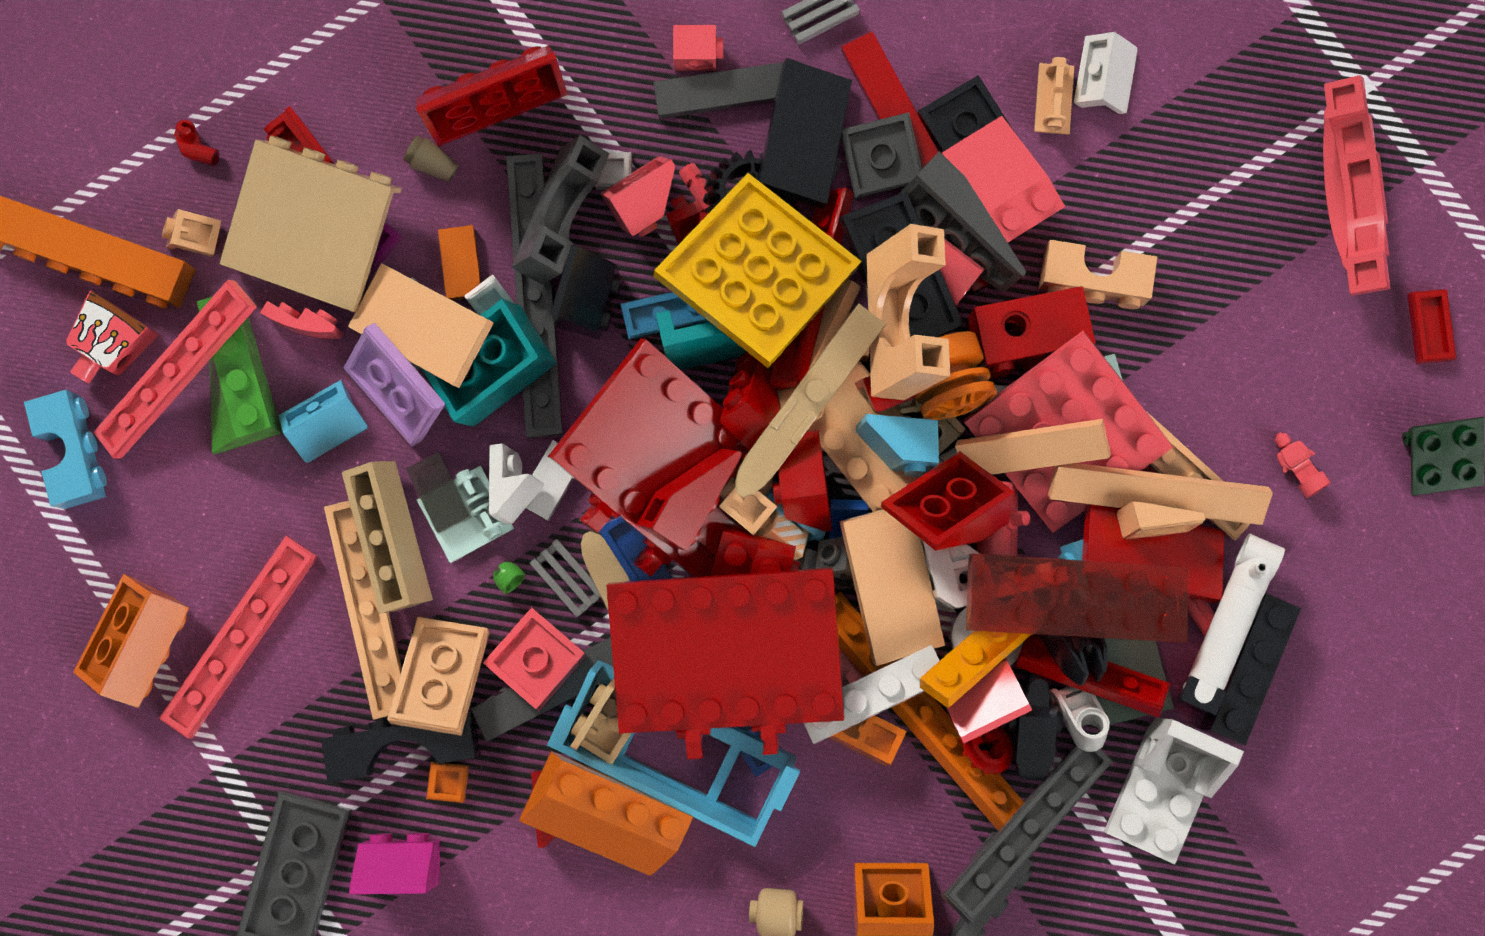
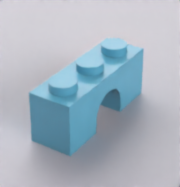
M63 390L25 401L24 405L32 437L45 441L61 438L66 448L65 456L60 464L41 471L50 506L67 509L106 497L104 486L107 485V479L104 470L97 464L95 452L98 451V445L94 434L88 429L86 418L89 417V410L85 400L78 394Z

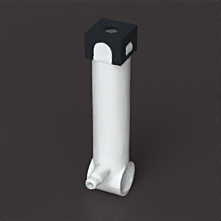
M1250 533L1248 534L1238 553L1234 565L1235 568L1189 676L1185 678L1176 698V703L1209 718L1217 715L1226 693L1224 689L1268 585L1280 566L1285 548Z

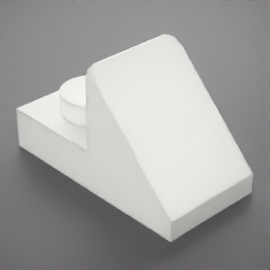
M501 443L490 445L489 515L508 525L514 523L542 490L544 483L530 474L521 475L522 461L519 454Z

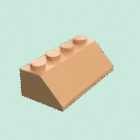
M859 360L809 427L808 431L819 430L823 450L869 508L875 512L883 510L881 508L882 501L919 477L905 476L904 471H892L856 433V425L866 414L905 417L897 406L879 413L873 411L864 387L857 390L855 385L857 381L870 376L869 371Z

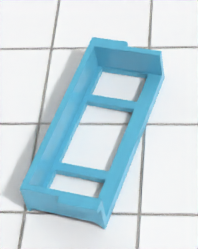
M598 660L589 670L573 707L565 705L547 746L756 847L773 810H782L801 771L794 767L797 756L780 747L778 754L762 755L763 740L738 727L711 728L712 732L708 735L731 746L708 794H705L625 755L635 733L630 735L612 765L582 746L575 750L570 747L576 737L570 733L579 717L584 714L598 681L608 685L614 678L613 666ZM740 751L780 769L757 819L717 800Z

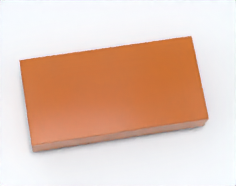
M468 225L439 229L438 236L446 298L452 301L466 299L464 296L482 283L475 227Z

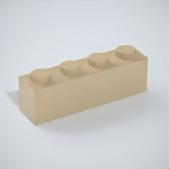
M369 462L343 471L344 484L379 614L403 610L432 601V594L396 462Z

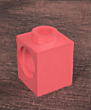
M673 25V61L675 72L717 71V59H723V37L716 36V25Z

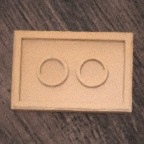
M417 617L387 718L389 723L462 736L490 634L488 628Z

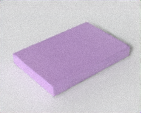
M376 323L365 327L344 369L413 447L422 442L445 406V402Z

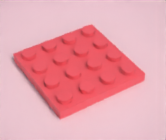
M1084 331L1080 332L1007 386L992 400L964 418V423L975 437L1103 419L1111 450L1110 458L1079 462V464L1141 471L1173 448L1165 434ZM1055 466L1005 473L1052 533L1085 511L1087 504L1050 500L1047 493Z

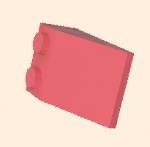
M1003 116L998 117L941 153L967 178L1007 242L1015 239L1065 207L1048 175Z

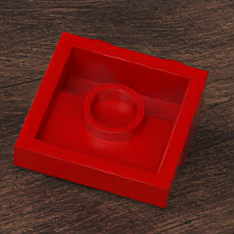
M724 526L710 576L798 570L800 561L794 560L796 546Z

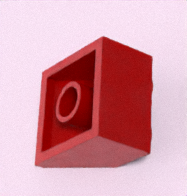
M819 430L806 432L776 472L779 473L780 482L773 483L775 505H783L786 519L825 532L833 531Z

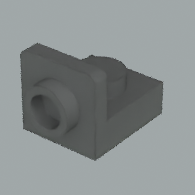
M843 536L819 541L816 569L833 568L834 585L838 590L855 588Z

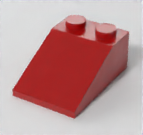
M959 451L882 501L881 508L937 551L983 541L1007 525L1010 519L1015 492Z

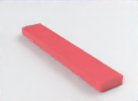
M227 280L93 432L114 459H122L256 309L257 306L236 281Z
M285 536L159 717L160 720L186 738L192 739L312 567L318 558L317 555L292 538Z

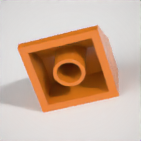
M854 863L855 936H933L934 916L928 863Z

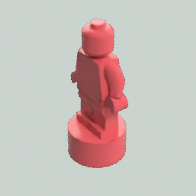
M1280 432L1276 435L1275 443L1279 448H1283L1277 454L1282 471L1286 474L1287 471L1292 470L1301 484L1298 488L1306 499L1331 484L1323 471L1319 472L1309 460L1310 456L1315 455L1312 450L1307 448L1301 441L1290 443L1291 438L1287 433Z

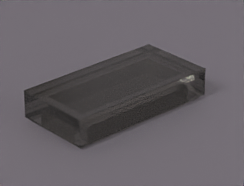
M439 452L406 468L438 534L472 518Z

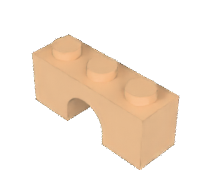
M1049 240L1044 248L1038 290H1045L1049 293L1083 286L1086 302L1101 304L1104 303V300L1118 302L1119 307L1126 309H1139L1140 306H1144L1152 299L1157 256L1121 251L1114 259L1112 274L1098 276L1090 272L1085 265L1086 245Z

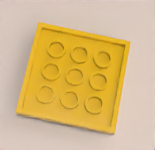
M747 173L654 270L653 277L769 368L858 270L862 261Z

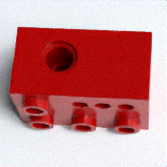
M1083 286L974 307L966 320L967 331L976 334L984 357L975 368H988L991 377L989 380L1009 376V371L1022 368L1023 373L1028 372L1082 331L1087 334L1094 344L1096 343ZM1005 328L1013 330L1016 337L1009 335Z

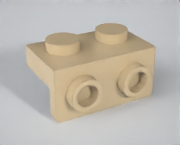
M614 678L607 686L602 683L599 685L589 701L594 705L590 715L587 717L582 714L570 732L576 736L570 747L577 750L579 746H582L611 765L632 734H619Z

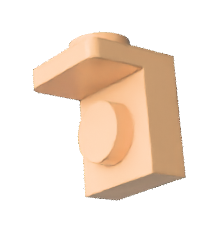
M178 209L173 218L167 217L165 220L162 238L168 239L166 248L170 250L180 248L212 257L217 244L221 220Z
M734 478L725 484L719 495L722 497L719 507L752 535L757 532L777 508V505L759 490L746 497L739 496L736 493Z

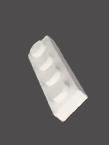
M930 645L842 687L844 721L804 723L813 744L925 692L920 688V678L940 661L933 646Z

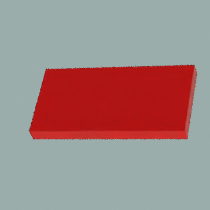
M1092 504L1086 505L1081 575L1215 604L1221 601L1223 591L1224 531L1198 525L1184 533L1126 540V538L1123 539L1117 517V511L1121 508Z

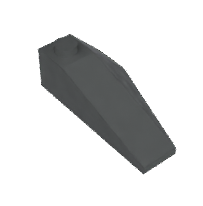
M938 152L899 194L907 192L921 226L944 229V238L985 269L979 278L1005 292L1021 279L1026 271L967 178L944 155Z

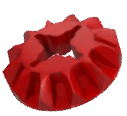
M1002 726L966 743H963L961 737L958 740L964 747L961 756H967L971 761V768H979L983 776L987 774L997 775L1006 770L1012 762V742ZM979 744H993V747L989 751H982L979 749Z

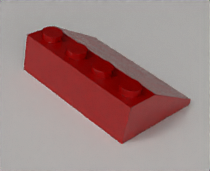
M549 45L543 48L535 46L525 50L522 56L513 60L503 59L496 61L485 71L477 74L474 72L466 73L460 76L455 83L445 87L434 86L427 89L423 93L424 95L416 98L415 107L439 147L567 96L568 93L553 50Z

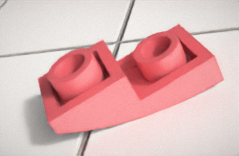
M267 301L260 311L263 316L279 326L305 336L322 339H341L344 334L335 326L338 320L322 309H319L315 314L305 308L300 315L298 311L283 302L277 307Z

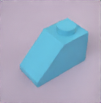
M866 414L856 425V433L892 471H904L905 476L921 477L939 463L938 420Z

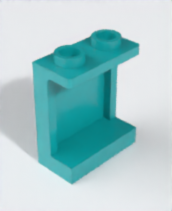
M670 310L656 313L665 357L680 370L737 358L747 352L711 322L674 330Z

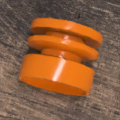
M956 332L938 337L949 339L950 377L915 394L918 403L923 404L920 409L924 419L943 420L957 417L984 405L997 395L994 383L988 381L991 378L989 369L984 367L974 368L979 365L984 357L976 334L973 332Z

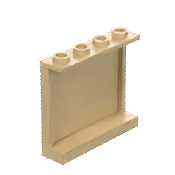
M270 136L269 141L255 139L220 264L356 312L364 297L363 292L393 194L401 193L402 188L392 185V178L373 171H371L370 177L358 173L359 166L339 159H337L336 165L324 161L325 154L304 148L301 153L290 149L292 142L282 138Z

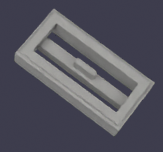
M803 0L783 10L781 16L796 44L800 45L859 15V7L857 4H854L853 0H833L793 21V18L828 1ZM846 5L847 9L799 33L798 28Z
M558 539L530 562L532 567L577 618L601 598L592 578ZM556 551L563 556L594 592L590 598L552 556ZM547 560L582 600L583 604L578 607L541 565Z

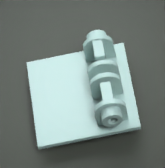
M481 465L471 471L466 469L459 472L455 480L417 499L450 563L514 529L512 524L506 525L489 515V480Z

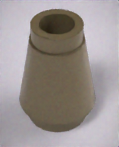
M416 136L403 158L404 161L410 164L409 168L445 180L448 183L459 168V164L454 162L428 137L423 139Z

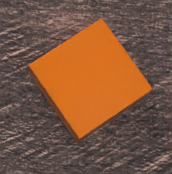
M432 761L430 764L426 799L464 803L469 765L454 763L438 764Z

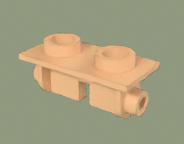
M1054 57L1051 64L1039 63L1034 132L1070 134L1074 66L1066 64L1067 59L1064 57Z

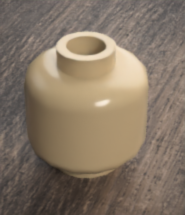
M764 888L759 893L758 901H750L749 923L756 924L759 936H794L796 930H802L804 902L803 900H798L794 890Z

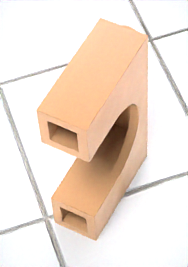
M910 224L867 254L868 311L886 323L870 345L871 397L906 400L950 377L949 339L922 335L910 337L909 332L910 306L917 287L926 277L946 266L944 229Z

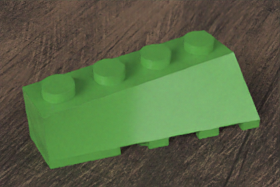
M212 297L196 301L199 312ZM248 316L209 360L213 455L283 433Z

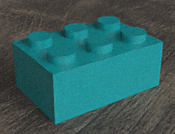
M503 298L480 315L494 324L460 388L451 385L422 368L436 393L445 402V408L452 420L456 423L475 427L557 364L523 308Z

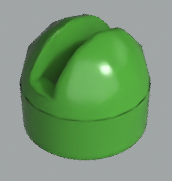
M506 561L499 564L500 570H494L493 580L504 594H508L522 583L526 574L518 565Z

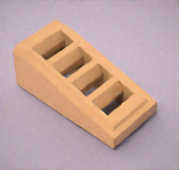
M1130 502L1117 511L1123 539L1126 538V540L1184 533L1206 520L1202 512L1142 502Z

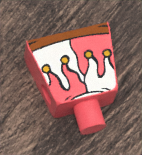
M90 291L66 339L68 346L82 354L70 372L86 383L91 382L101 367L118 376L130 366L159 334L105 298Z

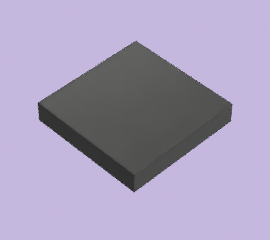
M909 112L842 129L841 137L856 200L903 189L922 169Z

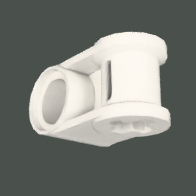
M1071 686L1060 690L1056 688L1049 690L1050 701L1057 711H1061L1062 721L1077 747L1087 752L1098 751L1106 742L1110 722L1096 695ZM1093 725L1098 728L1100 733L1090 735L1082 727Z

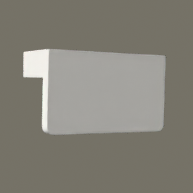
M1116 32L1085 36L1074 104L1081 108L1106 105L1118 114L1127 113L1137 47Z

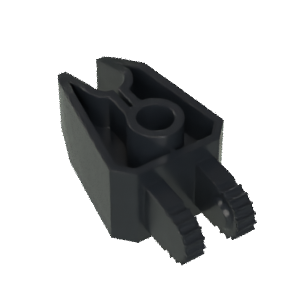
M1069 585L1059 588L1062 607L1058 606L1050 590L1040 591L1038 595L1040 608L1047 612V616L1039 636L1061 671L1079 686L1084 685L1089 672L1097 682H1100L1107 671V645L1096 607L1088 602L1080 603L1074 590Z
M1030 673L1024 679L1022 690L1032 711L1007 722V730L1012 731L1013 761L1021 780L1044 781L1054 762L1056 733H1061L1062 714L1061 711H1057L1055 706L1049 702L1050 693L1048 690L1050 689L1048 688L1049 684L1040 675Z

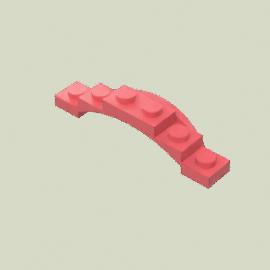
M1358 75L1324 84L1327 105L1324 111L1323 136L1326 200L1334 240L1341 263L1347 270L1349 291L1353 296L1391 289L1387 256H1390L1386 231L1388 215L1380 154L1376 151L1372 116L1368 113L1364 78Z

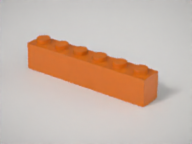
M0 196V251L3 246L14 249V256L34 263L36 257L47 261L46 267L63 274H67L68 270L71 269L80 273L79 279L96 286H100L102 281L113 284L111 290L133 298L134 293L146 296V303L166 310L168 304L181 308L196 270L185 261Z

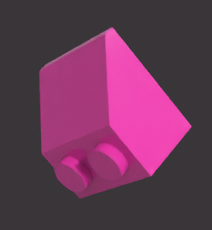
M391 833L370 834V840L358 844L349 886V895L424 894L440 884V839H429V833L407 834V840H392Z

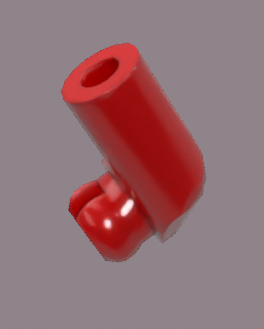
M189 120L179 121L175 126L174 136L181 154L188 159L215 166L219 159V150L202 145L193 122Z

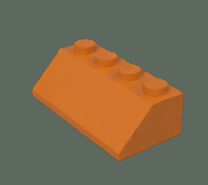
M551 751L519 821L652 876L678 852L693 816L613 777Z

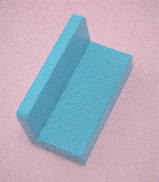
M341 380L278 415L283 434L306 463L367 429L366 421L353 405L349 391Z

